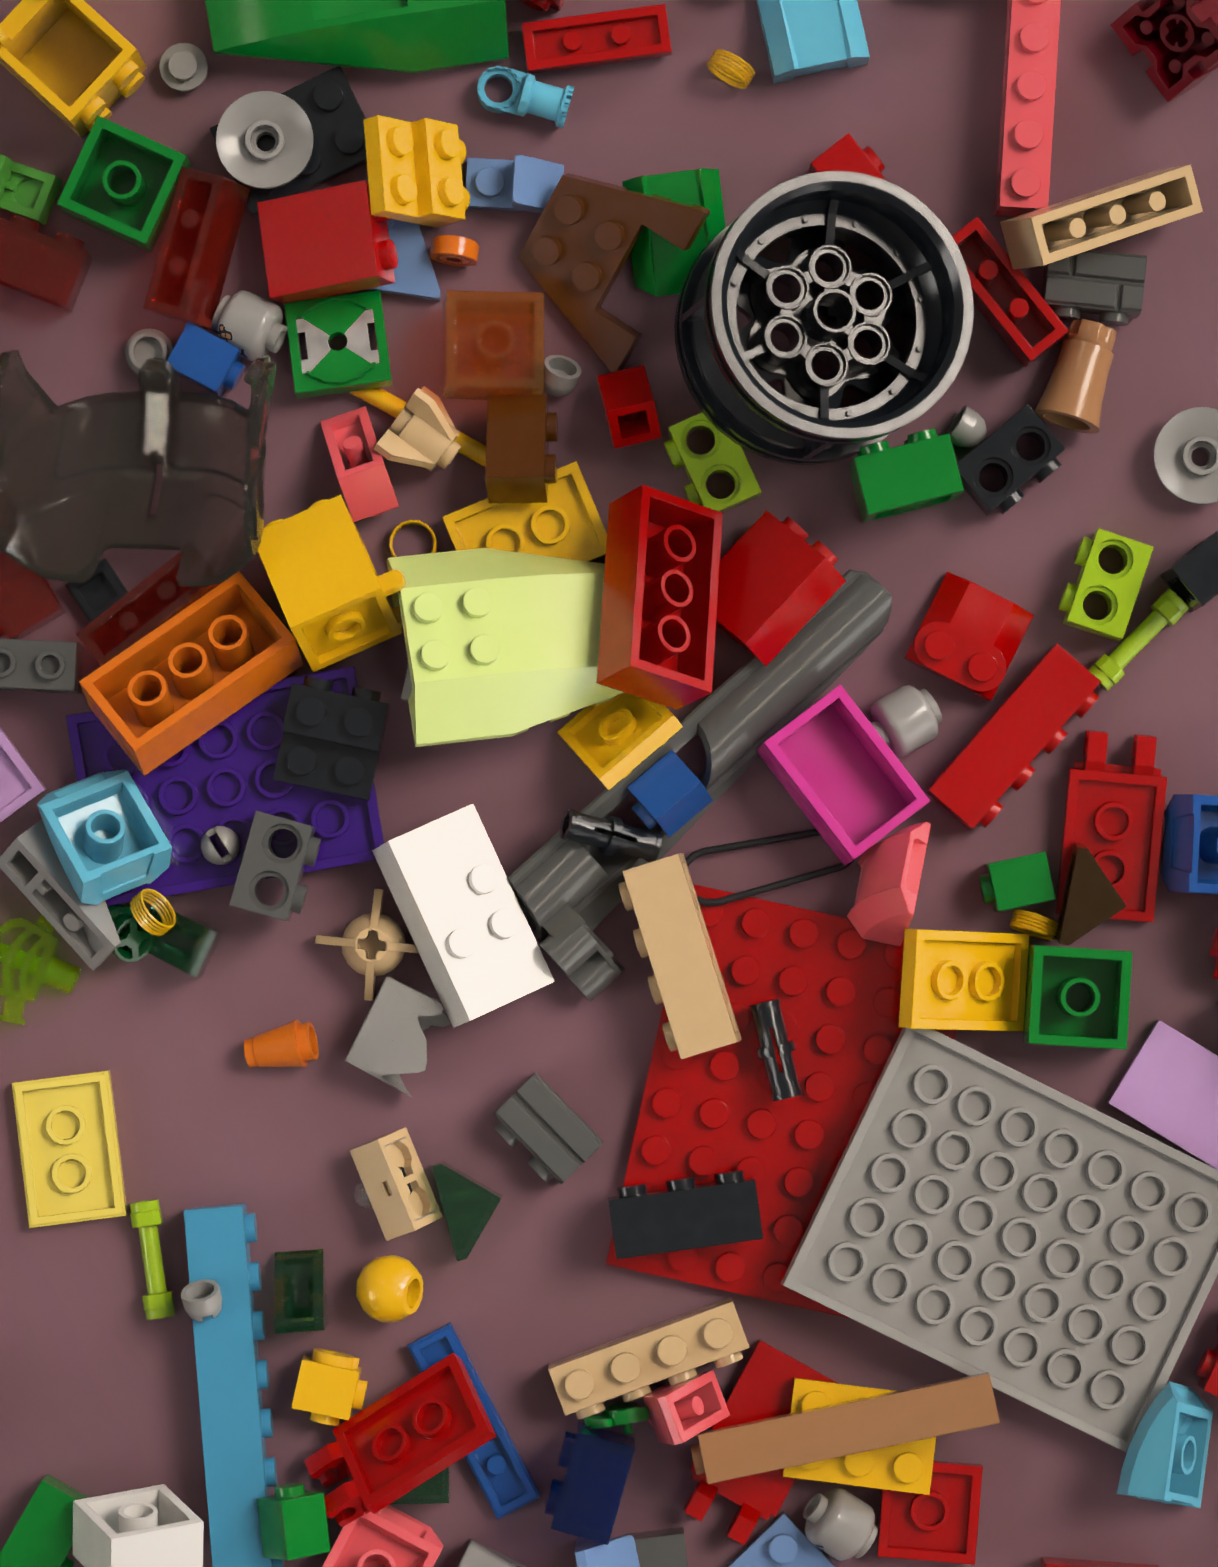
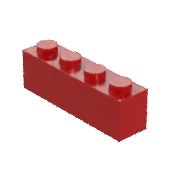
M1056 643L925 792L969 830L973 829L977 823L986 828L1003 809L1004 806L998 802V799L1011 786L1017 792L1036 771L1030 763L1040 751L1043 750L1049 755L1066 737L1068 733L1061 727L1074 713L1081 719L1099 699L1100 696L1094 690L1101 681Z

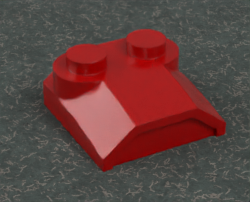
M947 572L903 659L991 702L1034 615L972 581Z

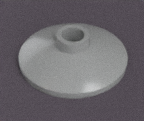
M273 91L252 92L235 100L223 113L216 131V147L223 166L236 180L254 188L271 189L291 182L305 169L313 151L314 135L307 114L294 100ZM263 135H271L275 138V145L269 151H262L257 147V142Z
M1195 407L1184 410L1172 417L1162 427L1157 436L1153 452L1157 476L1171 494L1183 501L1193 504L1218 502V409ZM1202 449L1208 454V462L1205 466H1197L1192 462L1191 454L1193 450Z

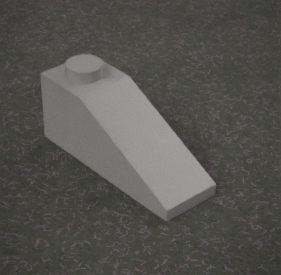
M40 820L19 835L0 856V869L92 971L99 967L121 943L105 900L99 905L80 902L59 861L43 820Z

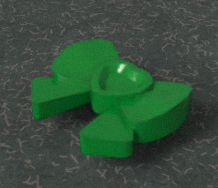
M627 1402L605 1407L601 1414H594L583 1419L584 1425L590 1426L591 1429L622 1425L623 1434L627 1435L633 1433L632 1423L648 1420L650 1416L648 1407H639L638 1403Z

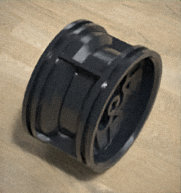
M824 171L798 176L777 185L755 200L734 222L723 229L702 250L691 266L679 294L674 324L675 346L681 373L690 394L708 420L721 433L746 450L767 459L796 465H817L847 459L860 453V447L879 442L892 432L920 417L945 394L963 365L972 335L974 305L971 280L960 249L948 229L923 202L911 193L884 179L857 172ZM790 238L786 264H779L758 255L768 246ZM844 243L864 253L877 266L857 271L852 270L851 260L846 253ZM816 261L825 262L830 266L833 271L832 282L823 281L818 277L815 271ZM773 282H781L789 288L791 293L790 303L781 302L774 296L772 291ZM857 289H864L872 296L874 302L872 310L864 309L858 304L855 296ZM736 309L748 318V324L739 331ZM901 313L903 339L901 351L899 352L890 342V337L883 326ZM772 330L780 331L786 335L789 341L788 352L779 351L773 346L770 338ZM855 337H861L870 344L872 349L870 359L863 358L856 352L854 348ZM812 358H819L827 363L830 371L828 380L820 379L814 374L811 366ZM779 381L782 387V394L767 383ZM845 386L870 398L857 405L839 408Z

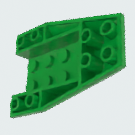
M205 0L213 53L219 55L403 73H420L508 60L509 58L505 0Z

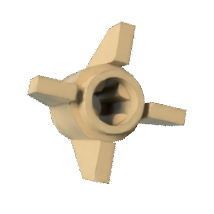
M423 386L422 389H416L405 408L373 449L389 461L423 467L431 472L437 464L445 470L462 446L455 441L460 432L455 428L440 397Z

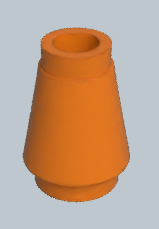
M296 1019L256 1035L253 1038L245 1039L244 1054L246 1062L250 1068L257 1066L307 1067L309 1061L318 1060L319 1057L318 1040L313 1024L311 1022L301 1023Z

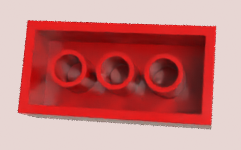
M643 484L609 503L596 683L677 710L712 693L723 513Z

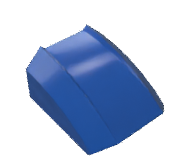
M1174 794L1164 811L1163 868L1160 871L1169 892L1218 894V796Z

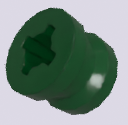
M122 904L108 907L121 941L112 953L125 962L141 960L151 951L155 943V935L148 933L137 923L130 907Z

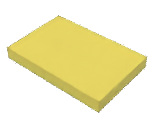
M110 1070L13 1082L12 1091L29 1228L127 1216Z

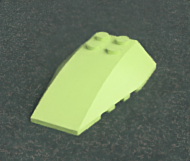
M489 548L387 558L388 571L398 570L405 578L404 588L392 594L393 606H400L412 683L408 704L415 747L512 737L528 731L530 727L546 721L553 722L569 716L571 712L592 704L599 705L614 699L617 695L625 693L596 683L605 564Z

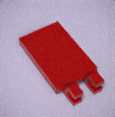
M1085 730L1083 762L1074 761V767L1068 768L1055 913L1060 914L1073 844L1075 842L1085 845L1127 906L1109 919L1154 922L1167 777L1161 776L1162 769L1154 768L1157 737L1134 734L1131 766L1106 764L1108 733L1105 731Z
M759 1339L725 1401L730 1416L714 1424L710 1430L790 1414L794 1378L838 1382ZM692 1461L689 1467L690 1470L694 1471L691 1479L695 1480L697 1484L683 1510L684 1513L702 1522L716 1493L740 1505L726 1534L731 1539L745 1545L759 1517L767 1521L771 1515L776 1517L796 1478L783 1477V1468L708 1484L706 1473L697 1475L694 1462Z
M453 1352L351 1417L349 1421L346 1420L332 1429L337 1441L325 1445L305 1459L304 1463L310 1477L314 1480L319 1478L321 1485L325 1488L345 1478L347 1475L349 1476L351 1481L343 1483L324 1496L326 1516L330 1519L335 1517L337 1523L343 1527L363 1516L364 1513H377L496 1437V1434L462 1359Z

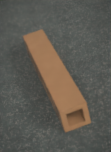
M985 1372L704 1431L698 1434L699 1444L691 1445V1452L696 1474L706 1473L707 1483L712 1484L1000 1423L990 1374Z

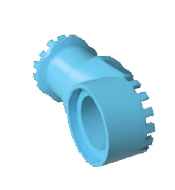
M497 65L484 71L477 84V97L484 109L492 113L508 112L524 117L527 113L555 121L556 127L559 128L564 126L574 91L573 86L567 85L564 89L536 81L535 75ZM503 77L509 81L513 92L508 100L498 103L491 101L486 96L484 87L491 78Z

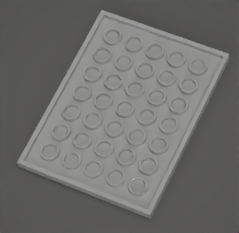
M903 1028L780 1284L968 1376L989 1372L993 1388L1127 1453L1141 1419L1154 1399L1165 1387L1218 1275V1170L933 1029Z

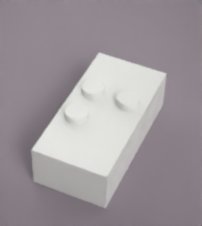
M474 804L389 840L372 850L453 1028L555 982Z

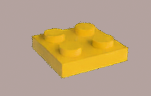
M622 693L610 701L585 707L558 730L557 733L601 783L610 790L619 781L627 777L633 769L655 750L664 745L683 726L666 706L628 693Z

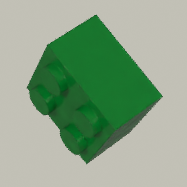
M97 115L57 205L63 213L152 253L192 165L186 155Z
M933 428L908 435V440H905L904 445L890 448L888 441H881L860 447V453L857 454L858 457L853 458L848 468L863 523L957 500L964 491L949 433L937 436L936 429Z
M1029 945L1023 1042L1029 1044L1127 1050L1133 951Z

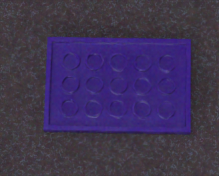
M355 667L282 679L145 776L93 711L67 715L66 720L77 781L100 772L127 770L172 846L170 865L167 870L151 884L146 883L106 899L107 907L130 903L135 895L146 888L156 890L166 897L235 885L256 811L316 827L314 837L321 839L320 849L314 867L305 865L303 873L376 861L372 850L385 842L375 783H373L369 801L273 780L292 683L303 685L305 676L334 682L332 692L351 695L353 686L358 687ZM215 826H225L232 829L240 839L241 846L238 856L234 861L226 865L210 863L204 858L200 849L202 836L208 829ZM290 830L278 831L271 841V848L274 854L280 858H287L293 855L298 845L295 834ZM217 833L209 837L222 858L229 854Z

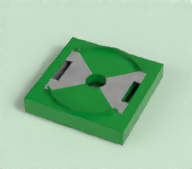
M380 290L284 303L294 389L297 399L393 386ZM369 323H375L378 350H371L368 331ZM305 332L308 359L302 360L299 341V333ZM343 336L346 338L347 345L342 350L331 349L329 342L333 337Z

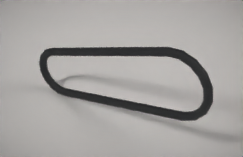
M816 829L705 847L692 852L685 860L689 867L696 858L703 855L819 836L820 834ZM854 860L846 866L841 862L833 866L717 899H705L697 896L699 904L704 906H719L848 868Z

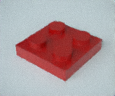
M934 1460L930 1495L882 1489L877 1556L975 1565L983 1474L982 1464Z

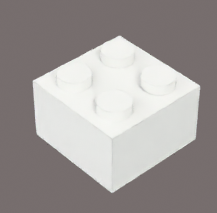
M165 1484L73 1501V1556L84 1567H203L204 1522Z

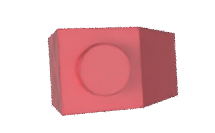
M366 406L320 421L337 479L353 521L356 522L368 517L378 516L385 511L400 507L384 458L373 449L378 440Z
M713 1369L698 1373L697 1376L675 1385H670L669 1382L643 1396L644 1403L649 1410L650 1419L648 1421L654 1428L659 1443L681 1444L730 1416Z

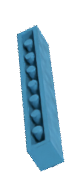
M246 1202L188 1207L184 1210L189 1284L202 1279L214 1280L219 1284L222 1295V1310L216 1318L213 1319L211 1315L203 1317L204 1322L192 1319L212 1566L285 1567L284 1560L263 1557L257 1498L270 1496V1487L277 1486L278 1479L276 1458L267 1457L266 1438H272L274 1430L271 1408L263 1409L261 1389H269L270 1381L267 1359L259 1360L257 1340H265L266 1332L263 1310L255 1311L253 1291H261L262 1289L260 1263L251 1262L250 1243L257 1242L258 1240L256 1214L247 1213Z

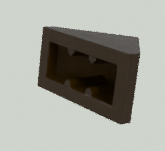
M1075 842L1073 844L1058 919L1059 925L1055 935L1059 944L1064 945L1072 944L1127 907L1084 844Z

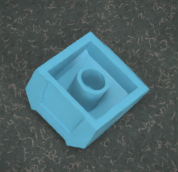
M756 0L773 84L790 81L797 76L846 66L853 68L868 65L870 55L857 0Z
M125 769L97 773L49 792L37 803L51 843L81 903L99 905L106 899L143 884H151L169 868L172 846L129 772Z
M1169 1381L1154 1399L1141 1419L1130 1442L1121 1469L1117 1494L1160 1503L1194 1508L1201 1507L1213 1410L1191 1387Z

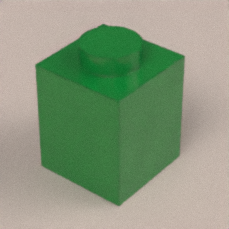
M1045 851L984 864L986 874L978 876L984 904L993 903L994 912L1056 899Z
M291 1483L274 1487L275 1495L257 1498L263 1557L290 1561L331 1552L323 1492L304 1490L303 1483Z

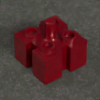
M1140 0L1110 24L1133 56L1143 51L1153 64L1145 73L1167 102L1191 90L1218 68V0Z

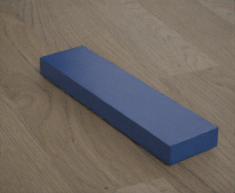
M450 1322L408 1344L407 1347L420 1372L425 1371L453 1352L462 1359L496 1434L495 1438L474 1450L465 1458L497 1519L541 1497V1493L452 1323Z

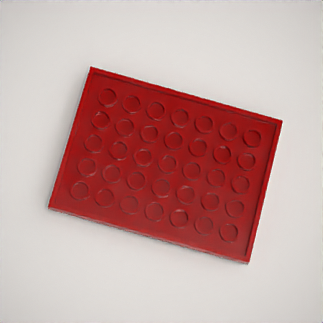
M693 884L696 895L705 899H717L735 894ZM747 897L719 906H704L700 904L742 1040L681 1059L678 1050L670 1051L665 1039L662 1024L669 1022L663 1003L623 1186L645 1183L647 1192L666 1189V1180L695 1177V1184L700 1185L714 1183V1174L743 1170L744 1178L754 1177L763 1239L616 1259L612 1232L606 1264L849 1318L780 1283L903 1029L899 1027L904 940L900 947L863 939L848 918L754 897ZM774 999H780V1008L788 1040L794 1041L796 1050L792 1051L799 1087L802 1090L801 1095L778 1101H772V1093L764 1061L757 1057L756 1049H759L760 1045L752 1010L750 1011L749 1007L753 1004ZM770 1028L769 1032L779 1072H782L783 1069L773 1028ZM933 1029L955 1040L957 1030Z

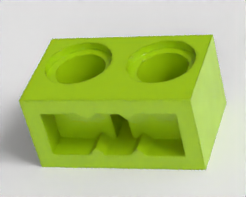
M703 412L668 427V434L671 439L663 444L673 467L677 469L683 466L691 484L683 488L689 501L725 513L761 496L762 491L742 447L721 433ZM699 429L709 432L714 439L712 450L702 455L690 451L686 444L687 436ZM714 474H725L732 479L734 491L729 497L717 499L707 491L706 482Z
M1100 528L1093 532L1091 538L1083 536L1074 560V564L1082 566L1076 584L1067 583L1058 610L1066 612L1062 624L1115 642L1122 640L1154 547ZM1113 548L1122 555L1123 567L1119 573L1110 574L1101 568L1099 554L1102 549ZM1088 594H1098L1106 600L1108 611L1103 619H1091L1084 612L1083 602Z

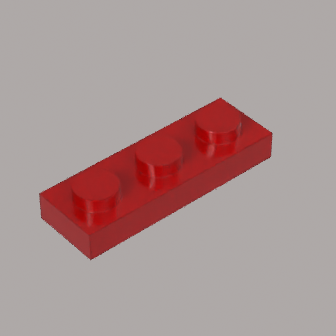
M666 4L521 23L528 74L672 55Z

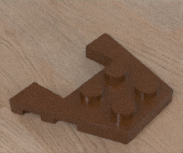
M568 173L560 178L518 259L608 369L612 372L623 370L642 334L602 309L601 306L644 227L646 226L685 251L691 248L711 211L702 206H690L671 201L670 198L658 195L650 196L626 190V187Z

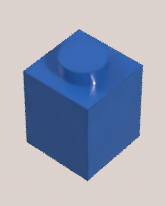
M190 322L186 324L165 364L169 371L220 398L226 388L231 391L235 389L246 365L240 363L242 357L240 356L239 348Z
M673 750L669 751L627 787L638 802L631 808L649 830L658 825L668 838L713 801L702 782Z

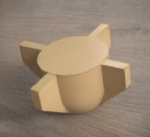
M384 889L374 890L371 913L363 914L352 920L345 929L343 937L316 935L315 944L342 946V954L348 965L357 973L365 975L364 1000L374 1001L376 976L385 975L394 970L403 960L405 952L419 953L415 944L406 943L405 934L400 925L390 916L382 914Z

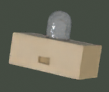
M406 1127L350 1150L362 1180L354 1189V1200L359 1207L374 1210L386 1241L416 1231L443 1217Z

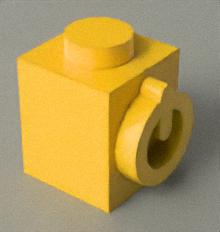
M313 1348L312 1357L305 1355L301 1361L291 1408L311 1412L310 1420L321 1424L338 1426L340 1419L349 1421L353 1409L362 1410L368 1381L359 1380L362 1367H358L360 1358L334 1350Z

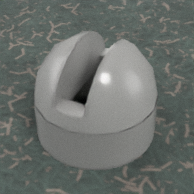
M550 355L546 357L540 372V382L544 390L551 396L562 397L569 395L577 386L582 372L581 367L569 357Z
M965 405L956 414L945 434H950L953 444L959 447L970 448L979 445L984 440L987 429L985 421L979 413Z
M212 827L201 838L200 849L202 855L212 864H229L236 859L240 852V839L228 827ZM216 833L229 852L223 858L209 838Z
M197 1280L185 1286L181 1291L184 1309L193 1320L204 1322L203 1317L210 1315L214 1319L222 1310L220 1287L214 1280Z

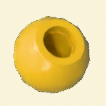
M397 1255L376 1257L363 1267L356 1281V1297L362 1309L370 1318L383 1323L403 1321L416 1312L420 1306L423 1296V1279L419 1271L409 1260Z

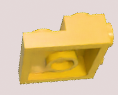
M376 115L363 119L371 215L435 228L465 220V211L470 204V194L467 188L463 186L461 164L466 157V146L459 139L458 125L429 118L408 122Z

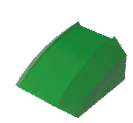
M698 168L695 170L648 176L641 175L622 181V187H626V190L650 196L658 195L670 198L674 202L690 206H702L711 211L691 248L685 251L646 226L644 227L630 253L636 288L656 297L680 294L686 275L696 258L726 228L719 169Z

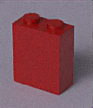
M362 180L257 203L269 298L282 303L324 298L395 283L393 269L397 268L398 255L393 241L389 239L387 221L390 219L371 215L368 181Z
M767 510L720 559L716 625L764 666H767L846 582L834 567L838 558L824 544L817 540L811 546L805 541L809 535L794 520L787 517L781 522Z

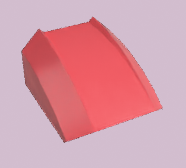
M918 823L897 831L871 846L862 854L857 862L861 867L854 907L850 910L847 917L863 939L901 947L905 929L909 928L914 916L931 827L930 823Z
M388 1505L375 1514L372 1512L364 1513L363 1516L343 1526L322 1567H433L444 1545L430 1526Z

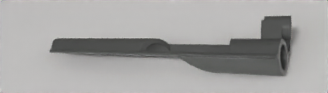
M849 569L842 575L846 582L767 666H764L754 656L750 658L680 722L683 727L669 738L664 745L655 750L633 769L627 777L619 781L610 790L606 788L580 813L607 819L610 816V812L631 794L627 788L669 751L678 752L698 734L705 748L706 770L697 778L702 782L713 801L669 838L658 825L651 830L645 825L641 828L661 833L662 844L656 860L662 859L759 757L756 750L766 740L793 721L807 706L819 697L884 631L883 628L888 623L892 609V595L868 572ZM559 831L508 878L531 931L536 936L543 951L584 997L591 1002L625 970L615 959L611 950L594 934L593 930L622 901L618 886L619 883L625 881L622 871L650 862L617 852L612 856L602 854L598 847L561 839Z

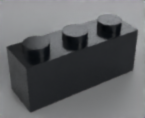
M734 1170L714 1174V1183L696 1185L695 1177H684L666 1180V1189L647 1192L645 1183L617 1187L618 1196L608 1197L616 1259L763 1239L754 1177L744 1178L743 1170Z

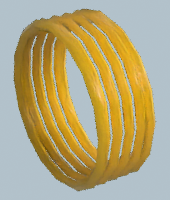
M714 50L713 55H711L707 62L708 69L716 77L736 88H748L753 76H755L754 69L746 61L726 50Z
M420 520L401 522L393 529L390 535L389 548L392 556L397 557L393 550V538L397 531L409 524L421 525L431 533L433 538V550L431 553H436L437 540L435 534L427 524Z
M146 888L132 898L130 902L131 912L137 923L145 931L152 935L162 936L174 927L176 923L175 912L169 901L156 890ZM144 901L157 911L163 924L150 914Z
M1021 909L1014 910L1013 918L1009 924L1012 929L1040 939H1055L1054 936L1057 932L1058 922L1033 912Z

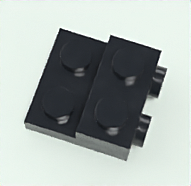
M305 676L303 685L292 683L273 780L370 801L390 705L380 702L381 692L353 686L351 695L332 692L334 682Z

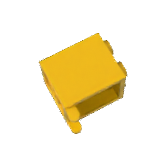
M22 0L0 23V64L81 138L88 131H91L97 115L109 120L112 116L109 108L121 95L128 98L134 94L145 80V76L142 73L147 67L138 50L84 0Z
M341 494L331 499L319 500L313 503L307 510L286 519L274 520L263 529L251 534L288 625L313 672L403 633L401 630L403 625L400 606L392 608L387 596L402 590L405 586V578L398 570H391L382 575H377L365 544Z

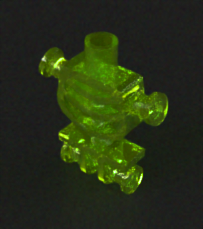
M42 914L36 923L26 918H16L8 920L0 927V962L3 963V986L0 984V995L6 996L3 1014H0V1021L26 1025L27 1019L22 1018L25 1000L37 1001L43 985L71 995L79 979L80 967L55 958L61 939L53 934L55 928ZM16 927L26 928L11 945L2 943L4 936ZM37 934L41 937L31 947L29 952L21 950L34 935ZM44 949L42 956L39 958L38 955ZM14 967L21 970L19 976L20 990L15 989Z

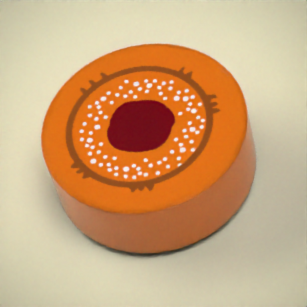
M438 235L431 241L429 257L436 262L447 265L474 266L478 262L480 246L476 241L455 235Z

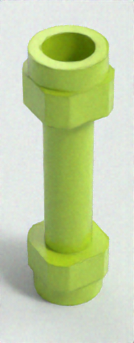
M1167 589L1150 606L1153 611L1109 656L1103 654L1088 669L1101 681L1099 686L1108 692L1125 675L1122 669L1167 624L1173 626L1188 611L1189 607L1171 589Z
M159 1199L130 1203L132 1228H138L147 1287V1294L142 1296L146 1320L175 1316L173 1290L167 1291L158 1232V1224L163 1223Z

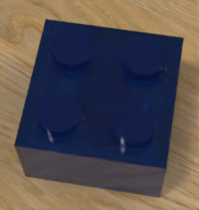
M578 1422L575 1433L566 1431L558 1458V1466L565 1467L562 1481L552 1479L545 1504L544 1513L552 1515L551 1529L608 1545L635 1451L634 1437L603 1428L591 1429L590 1426H585L582 1422Z

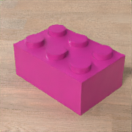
M841 684L766 740L756 750L844 866L852 862L930 802V799Z

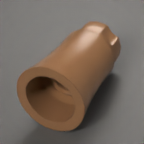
M1081 319L1072 321L1067 339L1062 341L1047 387L1034 411L1041 420L1070 431L1089 434L1099 432L1102 403L1108 374L1114 354L1111 352L1117 333L1114 329L1092 320Z

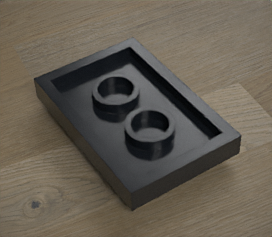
M337 66L281 93L299 104L307 114L314 135L313 151L305 169L294 180L283 186L260 189L247 186L234 178L253 218L259 215L258 202L305 193L367 163L363 120L366 118L341 66ZM218 124L209 128L215 141ZM263 135L259 138L257 147L262 151H269L275 145V138L271 135Z

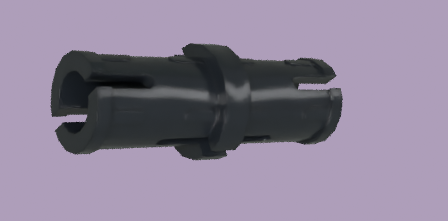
M567 809L560 824L561 839L598 847L602 854L612 856L617 852L645 859L647 862H653L660 853L662 844L660 832H651L625 825L622 819L609 816L607 819L576 812L573 809Z
M780 999L750 1005L760 1048L756 1049L758 1059H763L772 1093V1101L801 1095L802 1090L799 1087L792 1051H795L796 1048L794 1041L788 1040L780 1008ZM770 1028H773L783 1069L782 1072H779L769 1032Z

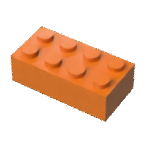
M238 571L83 678L79 683L89 708L145 776L303 665L295 637L242 573Z

